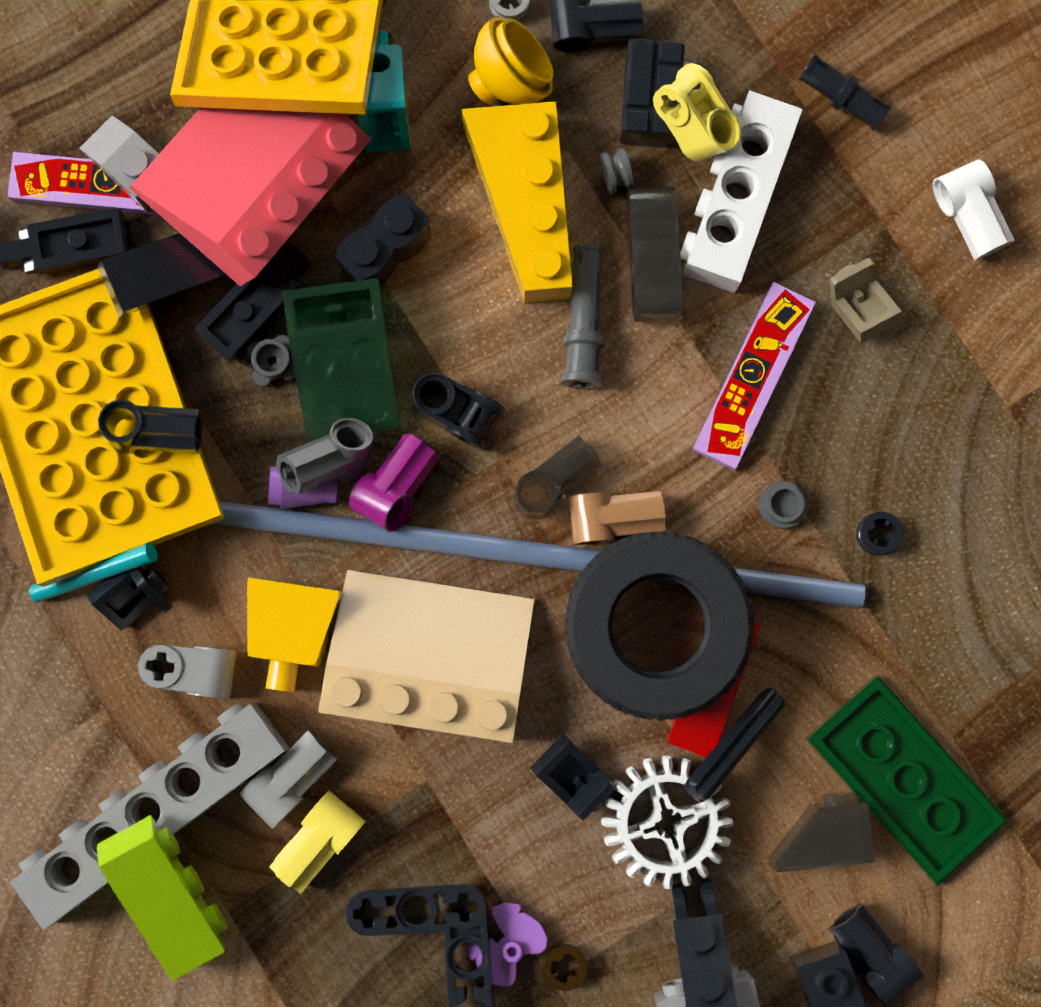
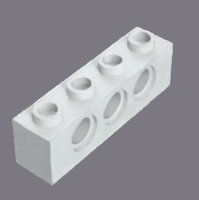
M750 90L743 106L734 103L732 112L738 118L741 127L740 141L733 149L715 155L710 169V173L718 175L712 191L703 189L694 215L701 217L702 221L697 234L688 231L679 258L687 261L682 275L735 293L743 278L802 112L801 108ZM745 141H754L762 147L764 154L751 156L743 150L741 144ZM730 183H739L747 189L749 197L735 199L728 194L726 186ZM717 225L729 228L733 234V240L728 243H721L715 240L710 228Z

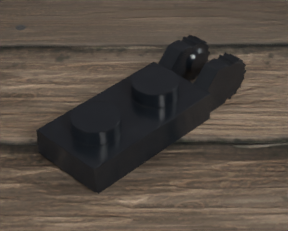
M712 878L701 880L700 896L706 916L687 918L685 889L682 887V882L674 883L671 888L676 920H673L686 1007H738L722 915L717 913Z

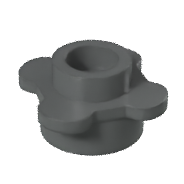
M278 335L275 339H266L261 342L253 341L249 344L247 355L251 358L255 369L252 379L257 385L267 386L272 380L281 378L290 381L297 376L298 366L292 361L290 351L293 348V343L290 338L285 335ZM276 357V364L270 365L268 363L269 358Z

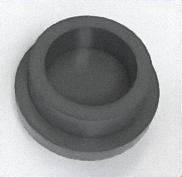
M775 482L769 485L760 496V514L766 523L775 528L786 529L793 527L803 519L806 513V497L803 491L791 482Z

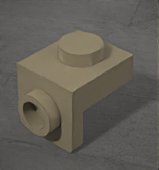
M867 258L855 265H848L831 277V306L860 344L902 323V311L876 280V265L871 258Z

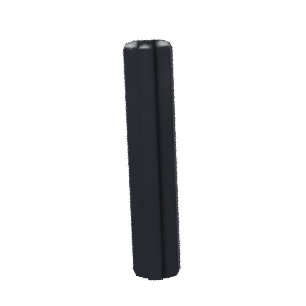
M766 688L765 691H762L685 782L686 792L696 801L704 802L713 795L785 707V699L775 689Z

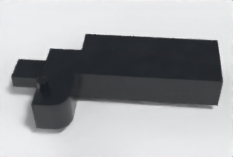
M180 233L103 259L97 266L119 317L229 277Z

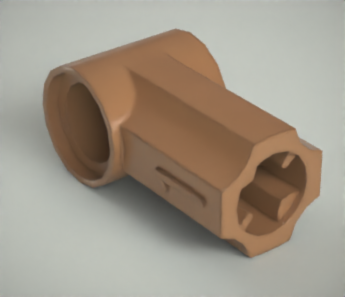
M661 491L611 496L610 492H597L568 497L573 545L615 541V537L666 531L665 507Z

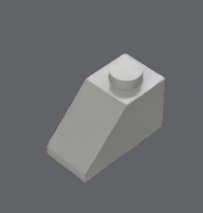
M112 115L80 147V150L138 205L149 213L152 208L129 187L159 153L134 130Z

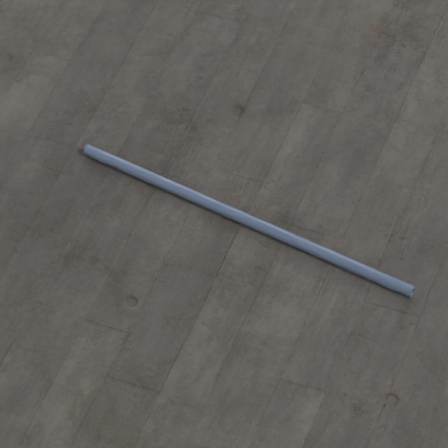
M219 501L225 519L212 523L582 572L585 566L601 552V550L408 525H403L397 531L389 533L369 520L285 509L280 510L277 508ZM735 568L749 594L862 608L864 604V584ZM662 578L648 579L649 581L679 584Z

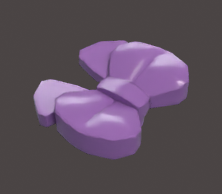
M504 902L492 909V915L498 927L505 935L500 939L499 943L491 938L493 984L499 987L510 986L514 983L517 977V962L525 954H539L547 947L548 936L543 925L530 914L520 912L521 906L516 903ZM466 942L467 958L469 960L476 959V965L479 967L482 962L481 950L477 945Z

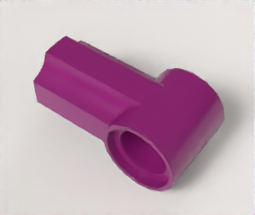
M404 434L376 474H366L355 484L349 498L350 508L389 533L397 531L404 525L413 508L412 496L439 461L440 457L422 440L411 434Z

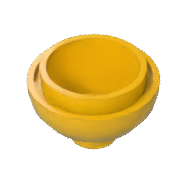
M500 16L491 18L479 31L474 47V64L476 69L468 75L472 90L487 104H493L498 99L515 105L537 103L545 99L553 90L554 77L553 67L546 51L537 38L518 21Z

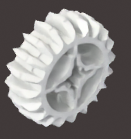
M669 755L662 756L661 770L659 771L655 770L654 763L650 758L643 759V767L646 774L641 777L632 766H629L626 769V773L633 783L627 788L621 781L615 780L613 782L616 785L615 789L623 795L620 801L612 797H608L605 800V806L617 810L616 816L607 815L601 818L603 826L617 828V832L604 837L605 844L607 846L622 844V847L612 856L615 863L624 862L631 857L632 860L626 869L627 875L633 878L642 867L645 868L643 882L647 886H652L657 873H662L661 881L665 889L672 888L674 873L679 874V878L685 887L690 886L691 877L688 870L693 867L702 878L708 876L709 872L701 862L708 856L714 863L720 864L722 857L712 850L714 843L729 846L731 842L727 836L717 833L718 827L728 828L733 826L732 818L718 816L717 813L731 805L727 798L713 800L711 796L704 802L692 806L690 804L683 806L671 804L662 782H677L685 785V782L690 777L688 774L691 768V761L682 758L677 771H673V762ZM722 785L718 787V789L713 793V795L719 792V790L722 788ZM648 788L651 799L649 814L643 819L636 821V824L628 826V815L634 800L642 791ZM659 799H661L662 805L669 809V813L672 816L676 812L681 816L679 820L672 823L673 831L671 833L674 844L671 837L665 834L661 827L658 831L653 827L655 823L662 820L660 813L662 808ZM705 817V827L700 841L692 851L685 855L683 843L685 830L692 824L698 823V819ZM640 838L644 840L649 838L662 839L669 851L671 860L663 861L647 857L638 851L631 841Z

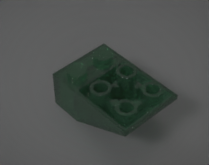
M374 278L282 291L288 338L307 441L317 440L329 435L332 425L339 419L354 418L363 421L370 427L372 432L401 428L383 291L379 279Z

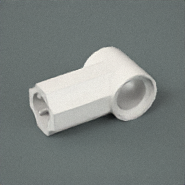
M975 160L934 179L933 191L937 203L947 216L954 217L974 260L987 257L1015 241L994 199L996 195L995 182L989 168L983 161Z

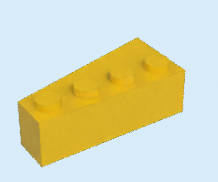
M556 101L462 109L463 129L472 149L480 178L487 192L491 209L503 238L524 303L570 300L572 276Z

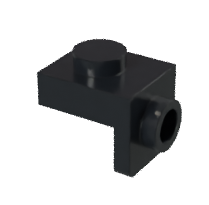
M151 565L146 570L138 567L104 579L87 594L91 604L121 631L154 603L165 613L173 607L164 592L170 587L169 584Z
M564 734L530 767L532 772L567 804L581 820H585L592 812L599 810L605 804L608 795L616 787Z

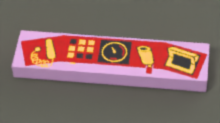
M13 152L7 195L12 202L94 210L120 208L125 213L160 216L153 209L147 213L91 159Z
M775 282L772 283L692 451L733 471L737 468L816 303L815 301Z

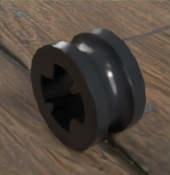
M875 512L864 517L856 528L858 545L871 555H883L894 551L900 545L903 538V528L900 521L894 515L887 512ZM875 521H881L880 527L888 526L890 530V536L883 539L884 547L876 545L877 539L870 541L868 537V531L875 528Z

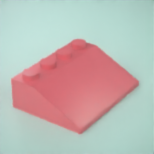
M200 108L129 188L239 286H242L259 274L369 143L371 138L346 114Z

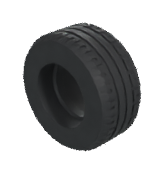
M663 531L639 533L623 538L604 548L582 570L574 583L566 607V641L570 657L580 677L587 687L603 702L622 713L636 718H645L646 720L657 719V721L677 720L679 717L685 718L691 714L700 713L702 709L706 710L711 704L719 701L723 694L726 695L730 688L736 684L738 676L742 675L744 667L749 661L748 655L752 652V641H754L755 635L753 634V629H755V622L753 621L754 610L751 608L752 602L742 578L737 574L733 565H730L728 560L719 554L717 550L704 542L683 534ZM654 578L672 580L687 588L700 604L704 617V633L696 652L682 665L665 671L646 670L632 664L619 651L612 632L614 609L622 595L635 584Z

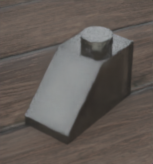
M852 792L823 794L824 803L810 804L770 854L769 866L778 873L875 863L868 803L859 799H853Z

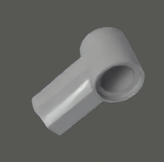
M308 730L273 766L269 764L239 793V796L274 829L304 799L302 795L333 766L338 758L311 730Z

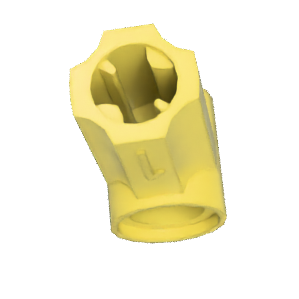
M329 790L301 822L303 827L277 855L270 868L282 882L301 894L335 853L338 855L366 821Z

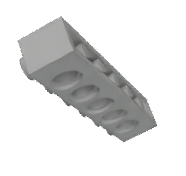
M240 701L217 717L221 726L209 735L205 736L202 730L192 735L177 747L182 755L168 765L162 759L138 776L142 784L126 794L122 788L99 804L98 807L103 813L87 824L84 818H81L58 835L62 843L52 851L47 853L44 847H42L18 864L23 872L9 883L42 930L59 922L109 884L98 867L97 844L101 842V833L105 827H111L119 833L141 821L143 817L140 814V804L145 797L154 799L160 806V817L156 822L159 829L162 830L168 827L172 834L176 835L290 749L258 703H252L245 707ZM225 738L234 740L240 748V757L234 765L225 764L218 756L219 744ZM186 767L195 770L200 777V787L195 794L186 793L180 787L179 776ZM65 857H71L78 863L80 875L77 881H70L64 877L61 871V864Z

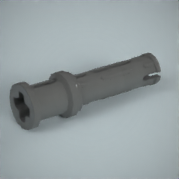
M585 243L582 246L578 244L573 247L574 266L570 330L563 336V346L567 348L566 373L561 375V385L575 389H595L603 386V377L599 375L600 349L605 346V338L599 332L603 248L596 244Z

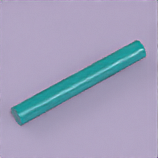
M147 543L46 587L37 585V583L33 584L29 588L30 597L34 602L39 603L155 562L158 557L157 550L153 544Z

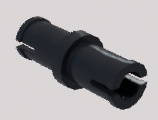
M816 54L798 78L799 81H803L831 100L830 106L837 111L840 108L844 109L869 126L873 131L877 129L892 107L858 85L859 79L851 74L848 78L820 59Z

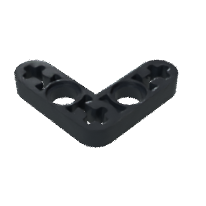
M464 883L374 889L358 893L351 898L346 908V919L351 929L359 935L379 936L444 931L448 1007H459V1004L467 1000V984L458 988L456 986V978L469 981L481 976L484 977V985L476 984L474 986L475 1001L484 1003L485 1007H495L489 905L487 897L481 888L474 884ZM462 892L468 893L470 901L478 902V910L470 913V920H463L461 912L453 911L444 913L447 923H438L441 907L436 893L445 894L443 904L455 903L461 900ZM414 895L424 897L429 902L431 908L429 918L421 924L409 921L404 912L406 901ZM389 896L397 897L394 915L398 926L390 925L392 916H381L374 919L373 927L367 926L366 918H358L357 911L366 905V899H371L373 907L383 908L392 906ZM470 942L477 945L481 950L482 962L476 970H464L456 963L455 952L460 944Z

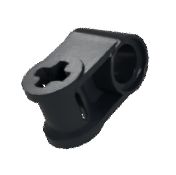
M427 373L421 376L415 383L412 391L414 407L421 417L445 429L450 435L465 444L481 451L486 446L483 439L496 416H502L505 411L501 404L473 389H468L440 373ZM430 386H438L446 392L448 398L443 406L432 409L422 403L420 399L422 392ZM480 411L481 414L478 420L476 421L474 427L470 428V425L473 422L477 412Z

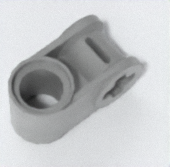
M154 645L141 655L138 663V672L141 679L148 686L157 689L187 692L188 695L230 699L237 651L198 646L187 648ZM165 654H167V661L174 663L175 669L173 673H165L163 681H161V673L154 671L153 666L155 662L163 661Z

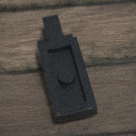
M113 208L27 224V229L18 232L19 240L0 243V266H2L3 270L24 267L26 274H44L98 264L103 259L129 251L130 246L124 213L120 208Z
M292 245L277 262L271 258L255 278L242 286L236 284L194 330L232 364L295 297L294 294L301 287V284L296 280L311 264L310 261L297 247Z

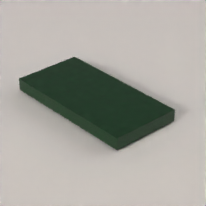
M873 676L805 738L908 856L937 886L1008 822L1004 815L879 676Z

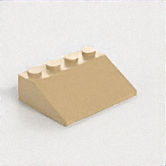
M347 570L326 663L318 713L513 743L534 599Z

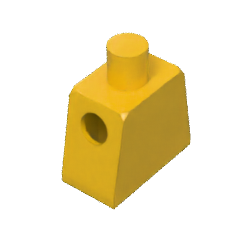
M248 577L247 651L250 657L270 660L265 688L294 692L299 664L309 666L321 665L336 622L342 592Z

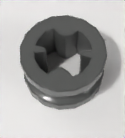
M617 149L616 154L613 156L608 155L607 152L600 154L601 169L608 192L610 194L617 193V189L620 186H624L627 190L634 188L633 174L625 149Z

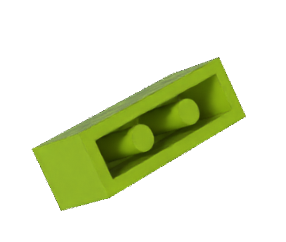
M150 815L97 844L98 867L171 981L180 978L225 952L222 932L227 930L225 919L215 903L207 906L200 895L204 892L202 882L191 865L184 869L177 858L181 851L168 827L160 830Z

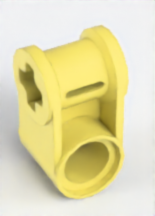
M694 63L686 64L678 71L676 80L671 85H663L655 92L653 103L656 112L665 121L687 158L693 161H701L731 150L739 143L741 127L738 118L721 96L712 76L700 65ZM697 84H700V88L698 90L693 89ZM670 100L675 101L671 106L668 105Z

